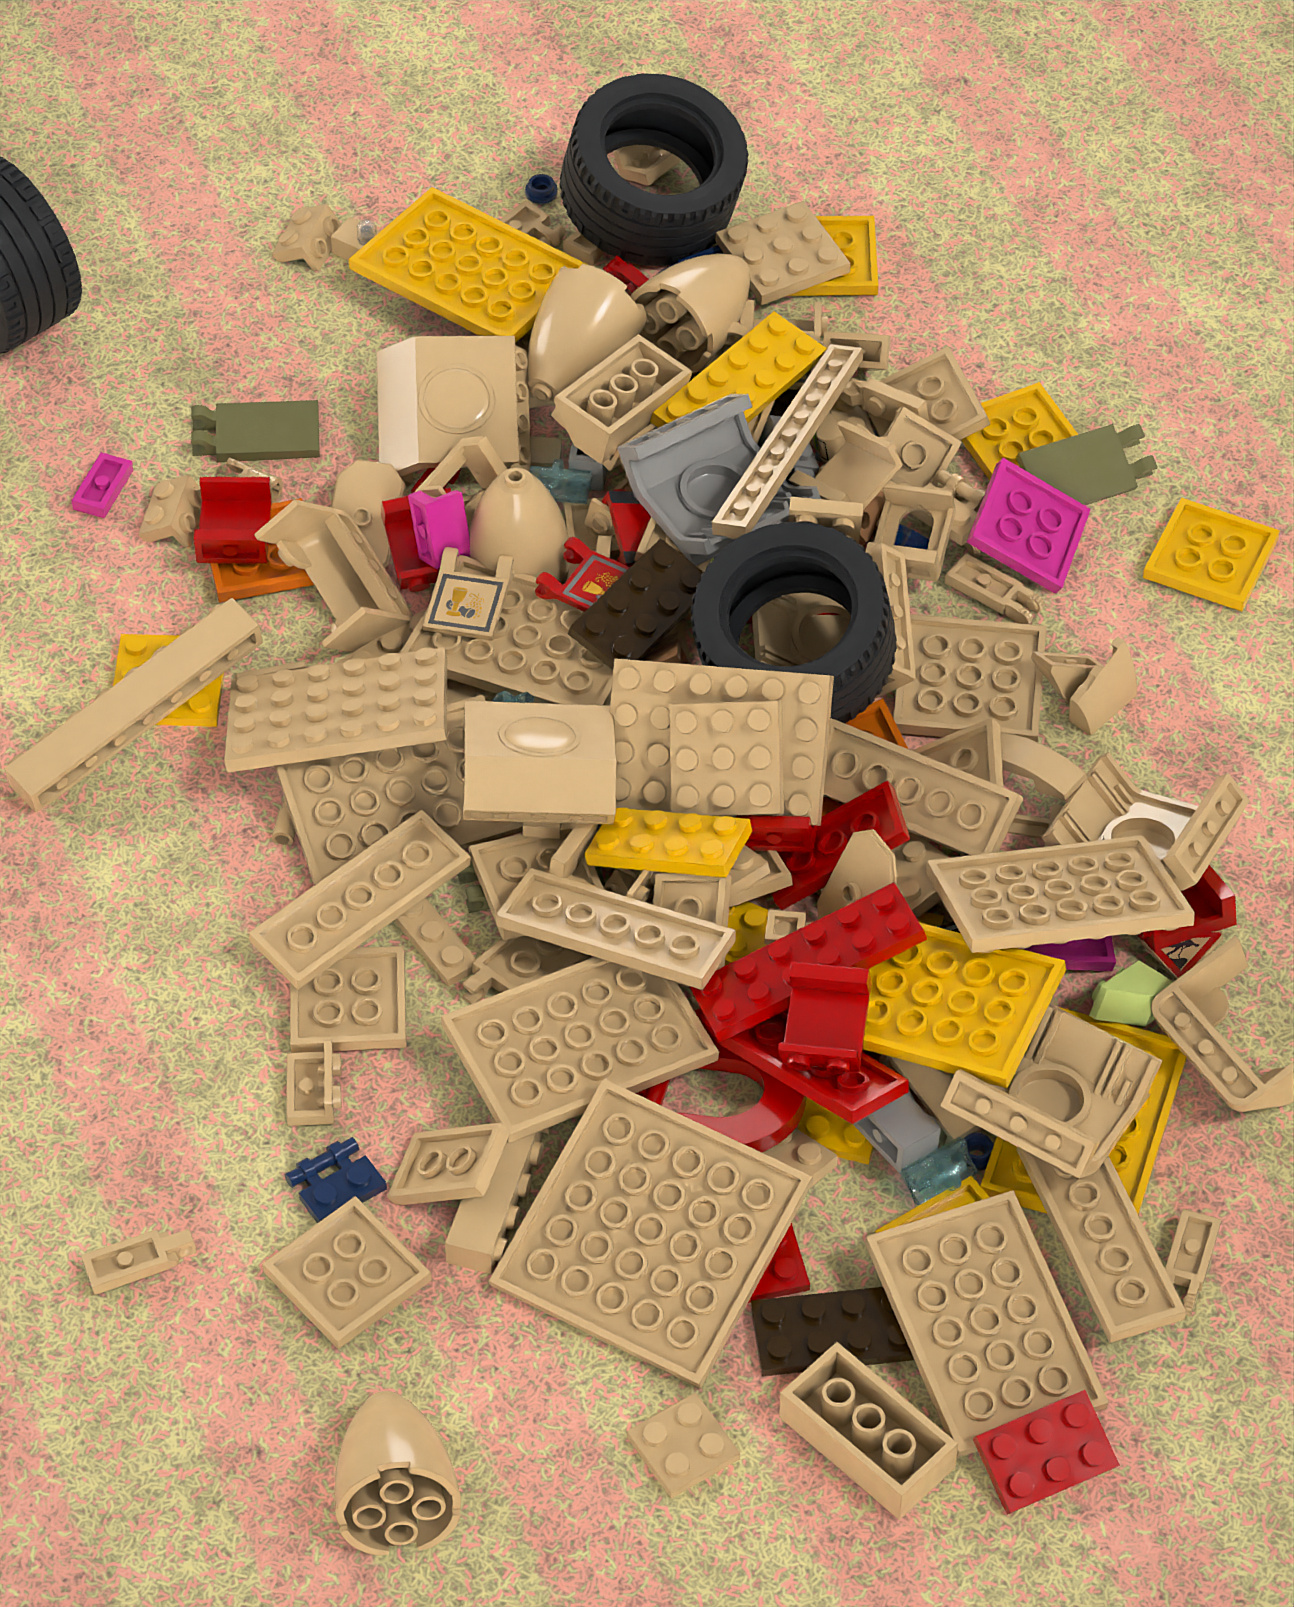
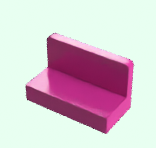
M421 490L409 494L408 499L419 559L438 569L441 566L442 554L446 547L457 548L459 552L457 557L459 555L469 557L470 535L462 493L454 490L436 498H432Z

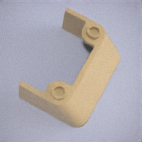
M294 499L254 534L257 540L276 544L279 548L278 555L289 567L294 565L297 568L305 569L332 612L336 621L330 626L332 633L321 642L324 648L354 652L372 640L411 621L413 614L355 521L344 511Z
M1234 936L1158 993L1152 1001V1014L1160 1028L1230 1108L1245 1112L1286 1106L1294 1102V1062L1286 1068L1272 1069L1261 1078H1258L1215 1029L1218 1024L1225 1020L1229 1013L1228 999L1220 988L1249 967L1240 940Z

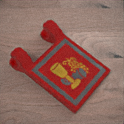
M570 537L564 543V548L567 550L564 552L563 558L565 561L579 564V566L564 585L551 574L542 572L536 578V583L539 585L535 589V594L542 599H557L585 612L630 567L592 551L580 539Z

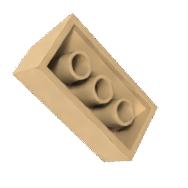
M638 334L557 394L554 398V403L573 445L602 464L615 454L617 447L651 424L652 413L690 381L692 371Z

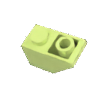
M1139 960L1126 969L1121 968L1107 982L1103 980L1097 985L1091 999L1094 1001L1089 1016L1095 1020L1146 1027L1155 1021L1151 1010L1153 999L1173 981Z

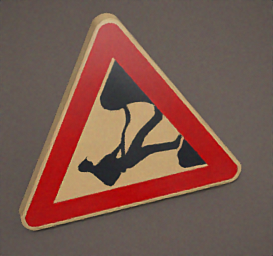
M1212 931L1154 951L1145 939H1140V943L1174 980H1177L1215 950L1223 941V933Z

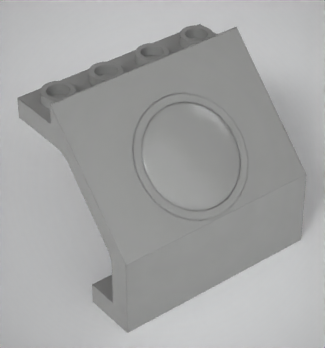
M729 394L617 447L634 497L683 555L695 566L714 558L724 547L735 540L727 536L713 535L712 521L761 449L751 435L743 412L752 408L748 394ZM785 479L752 531L763 526L787 522L789 520L791 497L821 499L817 486H795Z

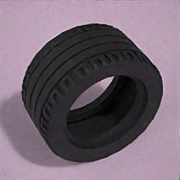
M648 73L615 79L598 88L595 94L590 95L577 114L560 174L559 186L563 206L578 231L597 248L614 257L617 255L623 261L643 266H668L678 263L680 259L711 248L713 244H716V232L728 227L747 173L749 153L746 149L747 141L745 140V135L736 117L721 100L705 88L686 79L666 74ZM632 145L657 147L676 155L684 161L695 174L700 186L689 192L676 195L650 193L624 180L612 167L607 155L614 150Z
M0 156V354L25 343L73 314L81 302L82 282L76 256L69 239L44 196L23 172Z
M783 522L763 526L740 536L724 547L714 557V560L707 565L705 572L700 577L701 581L695 588L696 593L693 594L692 599L694 604L691 606L692 632L703 666L834 676L830 719L832 718L845 724L853 720L859 713L865 711L875 701V697L883 691L882 688L887 684L888 675L892 673V665L895 663V652L897 650L895 624L883 575L879 572L878 565L873 561L872 556L866 553L864 547L861 544H857L856 540L846 537L841 531L831 527H824L820 524L811 522ZM794 593L822 595L842 605L851 615L848 628L841 640L829 652L805 664L796 666L766 664L752 658L738 646L742 630L750 617L766 603L784 595Z

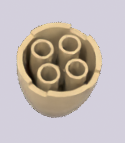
M711 254L682 261L656 274L637 288L630 296L636 305L637 303L643 304L647 314L646 324L639 335L689 368L692 372L699 371L719 352L730 337V335H727V332L732 323L739 322L750 289V270L747 263L736 255ZM708 340L706 347L699 352V346Z
M582 264L579 269H568L564 265L558 271L537 312L528 349V382L532 394L538 400L543 402L554 401L557 394L640 334L647 321L643 304L637 303L636 305L631 297L624 292L627 285L606 271L586 264Z
M510 468L503 471L485 490L475 509L469 530V557L477 559L484 566L494 570L489 572V574L496 576L499 556H512L514 558L512 570H515V574H527L538 577L542 572H547L564 585L568 578L570 563L563 558V554L567 550L564 548V543L569 536L559 506L544 484L527 470Z
M381 1391L371 1395L354 1415L340 1447L334 1487L335 1514L340 1533L356 1549L376 1556L388 1555L389 1546L417 1543L418 1550L430 1549L449 1536L461 1517V1496L456 1473L448 1451L430 1421L412 1402L392 1391Z

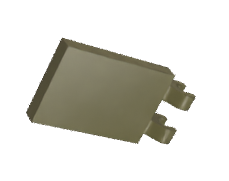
M318 400L217 403L216 411H212L203 405L191 407V418L193 419V431L191 432L193 456L216 455L217 463L227 462L229 458L237 461L320 457ZM205 430H216V436L210 435Z
M1113 424L1020 452L1016 456L1020 468L1083 505L1133 491L1138 487L1137 479L1151 476L1153 474L1152 470L1158 468L1153 455L1141 458L1132 464L1128 463L1123 449L1140 444L1139 439L1145 437L1140 424L1130 426L1116 433Z

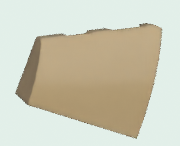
M1116 637L1111 643L1113 647L1112 657L1107 664L1102 667L1096 663L1089 672L1085 682L1078 687L1070 698L1069 721L1090 736L1137 696V680L1132 657L1125 640L1120 637Z

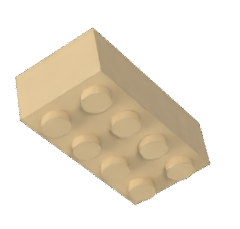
M838 1342L780 1392L779 1417L899 1520L956 1468L958 1443Z

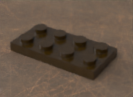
M660 538L570 626L568 635L612 670L614 669V659L641 661L691 611V606L694 604L692 600L693 594L696 593L695 588L701 581L700 577L703 571Z
M883 1287L751 1301L752 1319L762 1377L804 1372L836 1342L842 1345L865 1366L914 1360Z

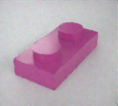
M101 452L72 499L73 510L105 518L133 472L132 461Z

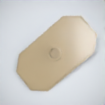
M357 459L337 474L330 507L344 511L355 521L379 561L386 568L389 565L391 553L381 517L382 501L403 497L405 483L392 464Z
M874 829L853 832L817 901L818 919L893 882L897 885L895 855Z

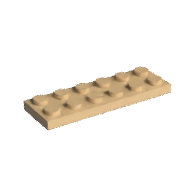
M830 719L823 796L845 804L888 780L895 788L909 832L967 856L997 853L1023 801V797L1020 794L835 719Z
M421 809L250 931L249 941L297 989H300L471 865V856Z
M534 868L528 870L496 914L497 927L701 990L704 989L736 941L735 929Z
M1017 1147V1152L1109 1342L1119 1341L1185 1320L1186 1310L1109 1156H1107L1096 1173L1079 1179Z

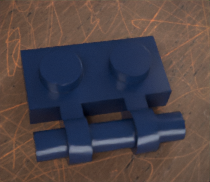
M353 1137L342 1143L336 1141L328 1145L326 1152L311 1160L309 1158L296 1163L297 1168L285 1174L286 1181L291 1188L304 1181L309 1186L299 1192V1199L317 1223L355 1196L363 1203L387 1190L386 1181L366 1155L354 1162H351L348 1158L360 1150L358 1143ZM334 1164L339 1169L324 1179L318 1175V1173Z

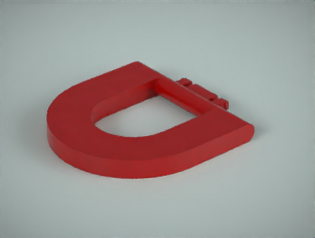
M713 1041L719 1051L718 1061L698 1069L730 1072L747 1076L756 1081L763 1089L764 1093L761 1099L748 1111L730 1117L676 1113L761 1153L778 1145L795 1130L801 1121L806 1107V1096ZM670 1080L635 1094L662 1106Z

